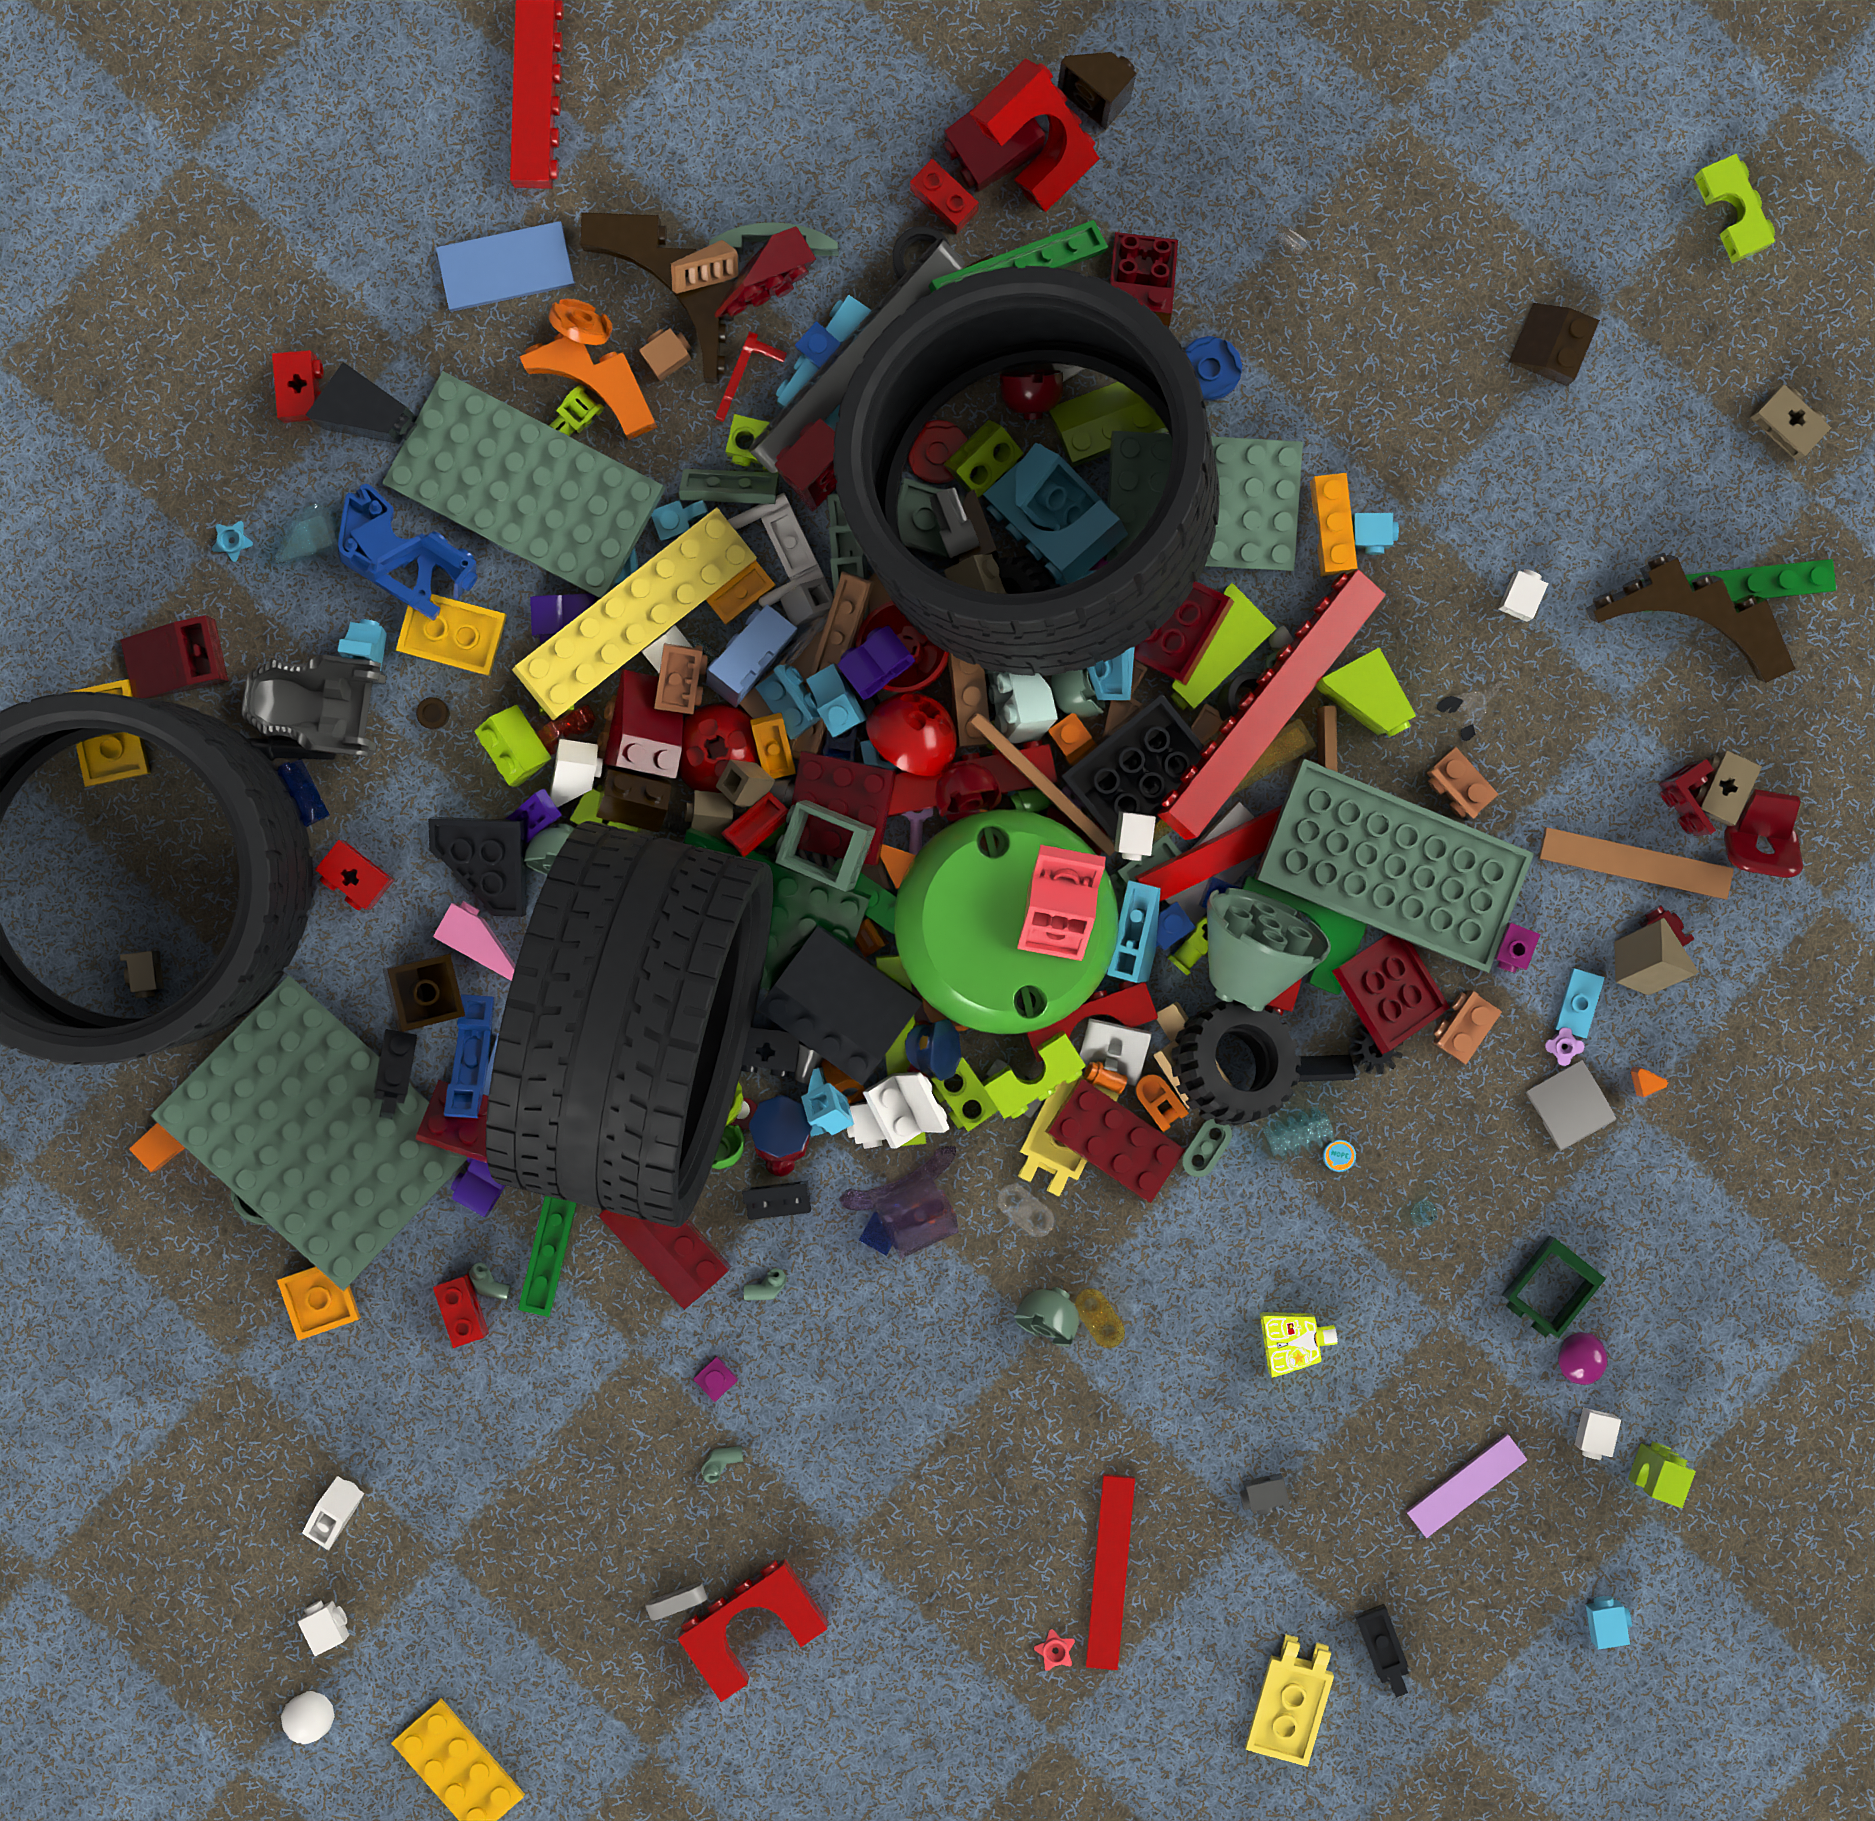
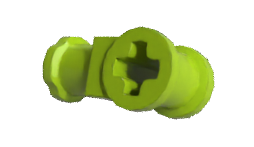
M579 385L563 400L562 405L556 410L559 416L549 426L567 436H570L575 430L580 433L593 422L591 418L595 414L599 416L605 407L602 404L597 405L585 393V387ZM576 399H579L588 408V410H585L576 401Z
M1207 916L1202 917L1194 925L1196 928L1188 935L1180 948L1174 954L1167 956L1187 976L1191 973V967L1202 955L1204 956L1208 952V936L1205 939L1202 937L1205 933L1202 927L1204 924H1207Z

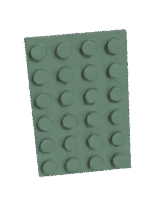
M1112 431L1107 507L1120 518L1128 535L1104 556V561L1113 560L1128 547L1143 530L1154 513L1169 475L1173 439L1170 434ZM1211 436L1219 478L1220 506L1218 524L1215 525V539L1211 552L1207 556L1205 566L1294 571L1303 442Z

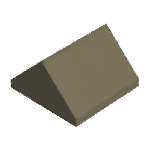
M1661 918L1614 942L1616 983L1648 996L1692 977L1699 972L1665 918Z

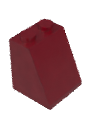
M971 109L944 131L946 142L942 145L952 161L957 158L963 169L960 170V174L967 186L971 187L974 185L976 190L980 192L1041 153L1045 134L1035 118L1026 122L1003 146H1000L984 136L970 115V112L973 110Z

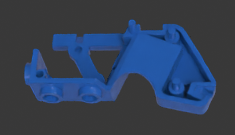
M361 485L355 494L348 493L345 497L338 540L340 561L345 566L434 621L440 613V607L430 602L431 579L436 566L444 570L453 580L454 598L458 600L465 590H471L477 581V561L467 550L463 548L456 549L448 544L446 538L436 531L426 535L421 533L411 539L397 537L391 528V522L394 518L393 507L371 485ZM417 559V585L413 590L387 575V573L398 567L405 569L410 562Z

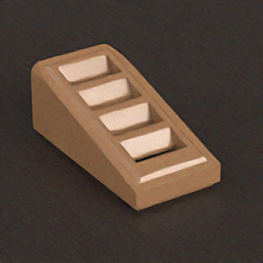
M721 240L671 263L672 291L677 294L737 277L738 254L736 249ZM685 270L689 272L688 277L685 276Z

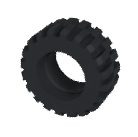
M1236 1000L1232 1002L1221 1001L1190 1017L1184 1023L1185 1029L1178 1032L1175 1042L1179 1046L1172 1048L1171 1058L1176 1060V1066L1171 1067L1173 1077L1178 1076L1180 1085H1177L1176 1088L1179 1094H1186L1188 1097L1186 1104L1192 1110L1199 1108V1116L1206 1120L1215 1118V1123L1220 1125H1243L1276 1113L1283 1107V1102L1289 1101L1294 1094L1293 1089L1290 1087L1298 1085L1300 1074L1296 1073V1068L1301 1066V1056H1296L1295 1052L1299 1045L1297 1039H1291L1288 1033L1292 1030L1287 1022L1281 1023L1278 1020L1280 1014L1273 1008L1266 1011L1265 1005L1262 1011H1254ZM1225 1033L1235 1035L1243 1040L1254 1055L1256 1074L1252 1086L1247 1091H1241L1229 1085L1218 1070L1215 1057L1216 1047L1219 1039Z

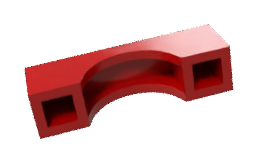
M1127 980L1119 983L1118 987L1120 990L1107 994L1106 989L1097 991L1089 997L1090 1001L1083 1003L1064 1019L1048 1027L1026 1032L1036 1061H1043L1036 1048L1037 1046L1062 1030L1069 1038L1074 1027L1088 1016L1096 1014L1109 1015L1119 1020L1124 1026L1131 1028L1157 1019L1158 1015L1146 983H1135Z

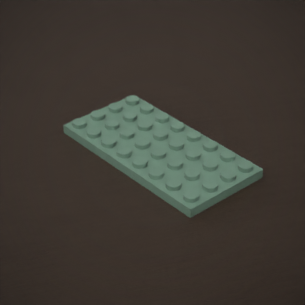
M444 371L439 376L415 421L417 427L410 437L405 440L382 483L600 599L612 590L666 489L662 484Z
M1300 759L1254 879L1489 973L1534 853L1306 759Z

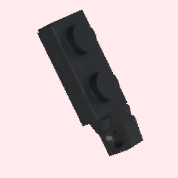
M385 1029L373 1092L375 1093V1099L382 1100L379 1114L381 1118L392 1119L395 1114L396 1104H404L408 1093L417 1034Z
M1385 1604L1355 1614V1619L1376 1675L1380 1678L1381 1683L1389 1681L1396 1698L1407 1694L1408 1691L1402 1676L1409 1674L1407 1669L1409 1666Z

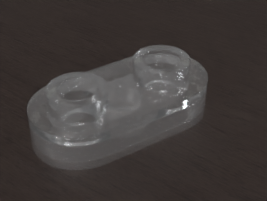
M1012 1183L1005 1185L999 1191L997 1202L1000 1210L1028 1234L1034 1237H1043L1051 1232L1054 1226L1052 1211L1023 1186ZM1010 1194H1017L1020 1198L1019 1203L1010 1205L1007 1202L1008 1196ZM1036 1214H1041L1044 1217V1222L1040 1226L1032 1223V1217Z

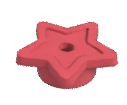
M1053 1629L1049 1630L1046 1642L1034 1647V1650L1044 1657L1046 1671L1061 1664L1072 1666L1069 1651L1075 1640L1073 1638L1061 1639ZM1053 1648H1058V1653H1053Z

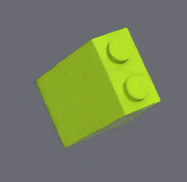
M1380 647L1321 678L1315 686L1322 694L1378 736L1386 732L1388 737H1391L1409 728L1411 725L1408 720L1416 717Z

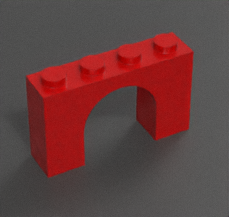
M1025 58L970 112V115L984 136L1000 146H1003L1030 119L1042 114L1047 115L1049 135L1045 147L1014 179L1026 199L1046 212L1100 158L1093 148L1096 145L1094 140L1088 133L1082 131L1079 126L1082 123L1081 119L1065 104L1068 100L1066 95L1057 86L1053 85L1051 81L1053 75L1050 70L1042 63L1037 65Z
M786 1559L780 1563H777L776 1560L771 1561L760 1570L762 1574L760 1577L752 1582L749 1578L745 1579L733 1589L735 1594L726 1600L723 1596L717 1598L708 1605L707 1609L709 1612L700 1618L695 1614L681 1624L683 1630L680 1631L677 1639L720 1702H723L745 1687L750 1677L732 1652L726 1638V1626L735 1614L750 1607H762L773 1611L782 1619L800 1647L828 1629V1620Z

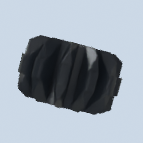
M1357 1026L1356 1031L1361 1035V1038L1349 1037L1351 1043L1358 1044V1048L1348 1050L1349 1055L1360 1054L1353 1064L1359 1067L1365 1063L1364 1072L1368 1074L1373 1071L1374 1065L1378 1074H1384L1383 1063L1390 1069H1394L1396 1065L1390 1058L1392 1056L1402 1058L1403 1054L1394 1051L1393 1048L1384 1054L1378 1050V1055L1375 1056L1374 1052L1369 1051V1046L1374 1044L1373 1038L1362 1026Z

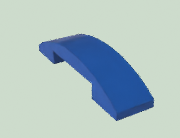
M461 994L465 1016L458 1018L457 1021L459 1031L451 1084L448 1083L444 1115L477 1118L482 1102L490 1054L494 997Z

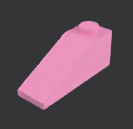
M465 901L461 905L451 903L433 937L512 981L516 965L485 919L477 915L480 910Z

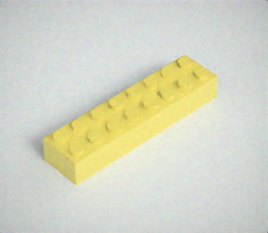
M716 507L519 662L512 671L549 717L555 720L755 561L757 557Z

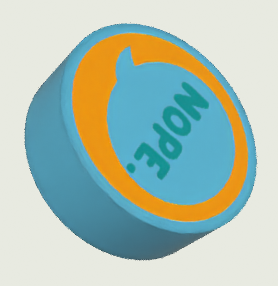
M1335 1139L1324 1147L1323 1161L1328 1168L1336 1172H1343L1353 1166L1356 1152L1349 1142Z

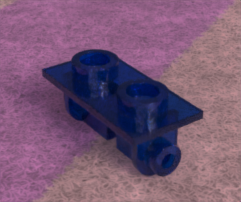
M302 759L292 763L286 762L278 766L276 771H279L278 775L284 778L291 791L289 793L291 797H295L302 814L300 820L303 821L304 826L308 827L330 816Z

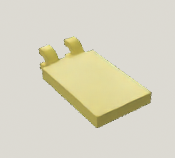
M1079 1078L1069 1084L1063 1081L1054 1087L1056 1092L1045 1099L1020 1150L1021 1153L1028 1157L1018 1177L1031 1182L1037 1168L1040 1167L1054 1174L1046 1191L1056 1196H1060L1068 1177L1075 1180L1079 1179L1087 1162L1084 1158L1045 1132ZM1094 1085L1098 1090L1114 1101H1117L1120 1094H1116L1114 1091L1100 1085Z
M1285 1634L1281 1656H1270L1245 1748L1248 1751L1308 1767L1334 1678L1333 1672L1326 1670L1331 1651H1328L1329 1646L1316 1642L1312 1661L1298 1658L1297 1654L1300 1648V1643L1297 1642L1298 1637Z

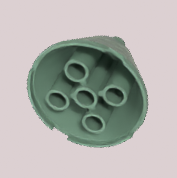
M1227 888L1223 894H1218V890L1211 893L1207 901L1209 979L1216 988L1215 995L1226 1002L1236 1000L1254 1011H1262L1265 1005L1327 958L1331 950V944L1326 934L1313 921H1310L1309 925L1295 917L1297 910L1268 896L1244 889Z

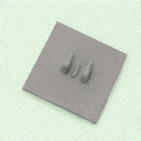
M1089 1018L1080 1051V1057L1086 1065L1082 1069L1083 1074H1085L1090 1062L1096 1063L1100 1061L1103 1063L1104 1069L1127 1075L1126 1084L1136 1086L1141 1076L1152 1032Z

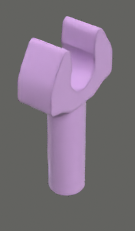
M924 808L921 813L909 811L902 814L910 821L909 853L917 855L922 848L923 822L928 817L933 816V808Z

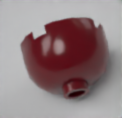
M1040 369L1035 370V372L1019 373V371L1001 373L1000 389L1002 399L1013 412L1023 413L1025 420L1042 419L1043 412L1053 410L1060 402L1063 394V372L1060 370Z
M965 761L953 763L949 766V770L944 772L937 781L935 791L936 805L940 816L943 818L946 815L948 821H958L964 817L980 813L979 809L987 805L991 810L1001 801L1002 794L994 775L987 768L978 764Z

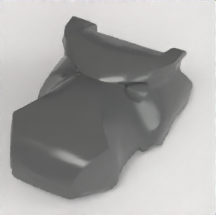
M320 655L310 659L308 663L301 664L286 663L278 659L271 660L269 663L247 674L242 698L241 717L264 736L271 738L288 736L297 740L306 750L371 757L376 752L377 743L370 742L371 740L365 738L372 685L386 684L387 676L380 671L381 663L371 660L348 659L330 655Z

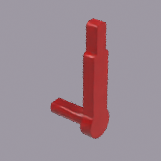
M749 331L714 419L724 422L751 352L762 354L781 363H784L787 353L758 341V334Z

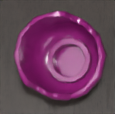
M1578 1332L1567 1337L1558 1354V1363L1562 1375L1575 1384H1593L1602 1377L1607 1368V1352L1603 1343L1590 1333Z

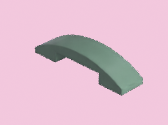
M768 222L749 224L726 231L709 241L710 246L723 240L736 249L738 255H743L744 242H767L772 235L797 226L814 255L839 256L838 242L831 237L811 228L789 223Z

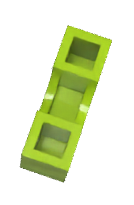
M1737 153L1702 168L1694 176L1706 206L1722 200L1731 203L1737 211L1736 224L1727 227L1719 234L1732 264L1767 249L1775 242L1773 224L1769 219L1765 218L1761 209V197L1756 190L1752 189L1748 180V168L1743 161L1739 160Z
M1063 1030L1036 1047L1044 1062L1043 1070L1038 1077L1032 1080H1023L1017 1077L1008 1065L982 1082L984 1089L1004 1119L1009 1116L1012 1119L1019 1117L1029 1109L1027 1104L1037 1098L1039 1101L1047 1099L1056 1092L1055 1086L1063 1081L1069 1084L1083 1074L1082 1069L1086 1065Z
M1652 1441L1651 1446L1641 1443L1628 1479L1635 1485L1643 1487V1491L1650 1497L1683 1508L1696 1471L1686 1465L1687 1459L1680 1457L1678 1453L1670 1450V1447Z

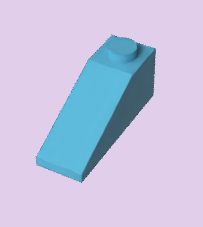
M1131 880L1128 881L1118 924L1116 948L1107 975L1135 983L1149 981L1156 952L1161 888Z

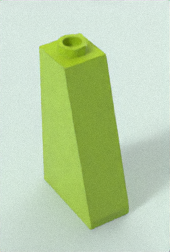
M1233 583L1224 590L1223 594L1230 597L1234 603L1187 685L1185 686L1174 680L1169 688L1173 692L1170 698L1182 710L1186 707L1190 711L1195 709L1277 629Z

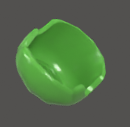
M729 1124L724 1129L720 1141L722 1143L719 1144L711 1168L724 1169L732 1167L742 1157L745 1137L739 1125L732 1126Z

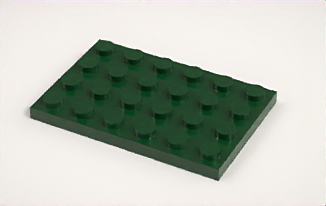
M693 828L688 829L683 842L697 848L702 847L742 857L727 841ZM751 851L744 857L767 863L771 868L773 876L771 925L760 987L767 990L773 988L818 925L850 948H853L872 895L856 889L845 892L775 863L776 859Z

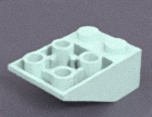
M984 668L990 683L988 688L989 700L991 704H994L996 710L995 728L1011 743L1040 740L1058 719L1049 685L1039 673H1035V676L1015 675L1009 672L1001 673Z

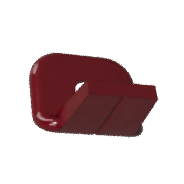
M1755 789L1736 825L1727 826L1725 829L1724 843L1729 861L1737 868L1747 872L1782 878H1792L1799 875L1803 870V860L1798 835L1793 830L1801 803L1800 797ZM1758 836H1765L1774 853L1766 854L1757 849Z

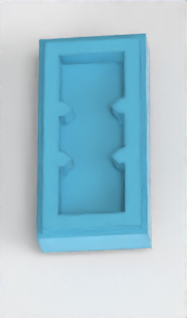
M1572 968L1554 1027L1555 1030L1559 1031L1561 1028L1567 1027L1572 1030V1035L1587 1039L1605 977Z

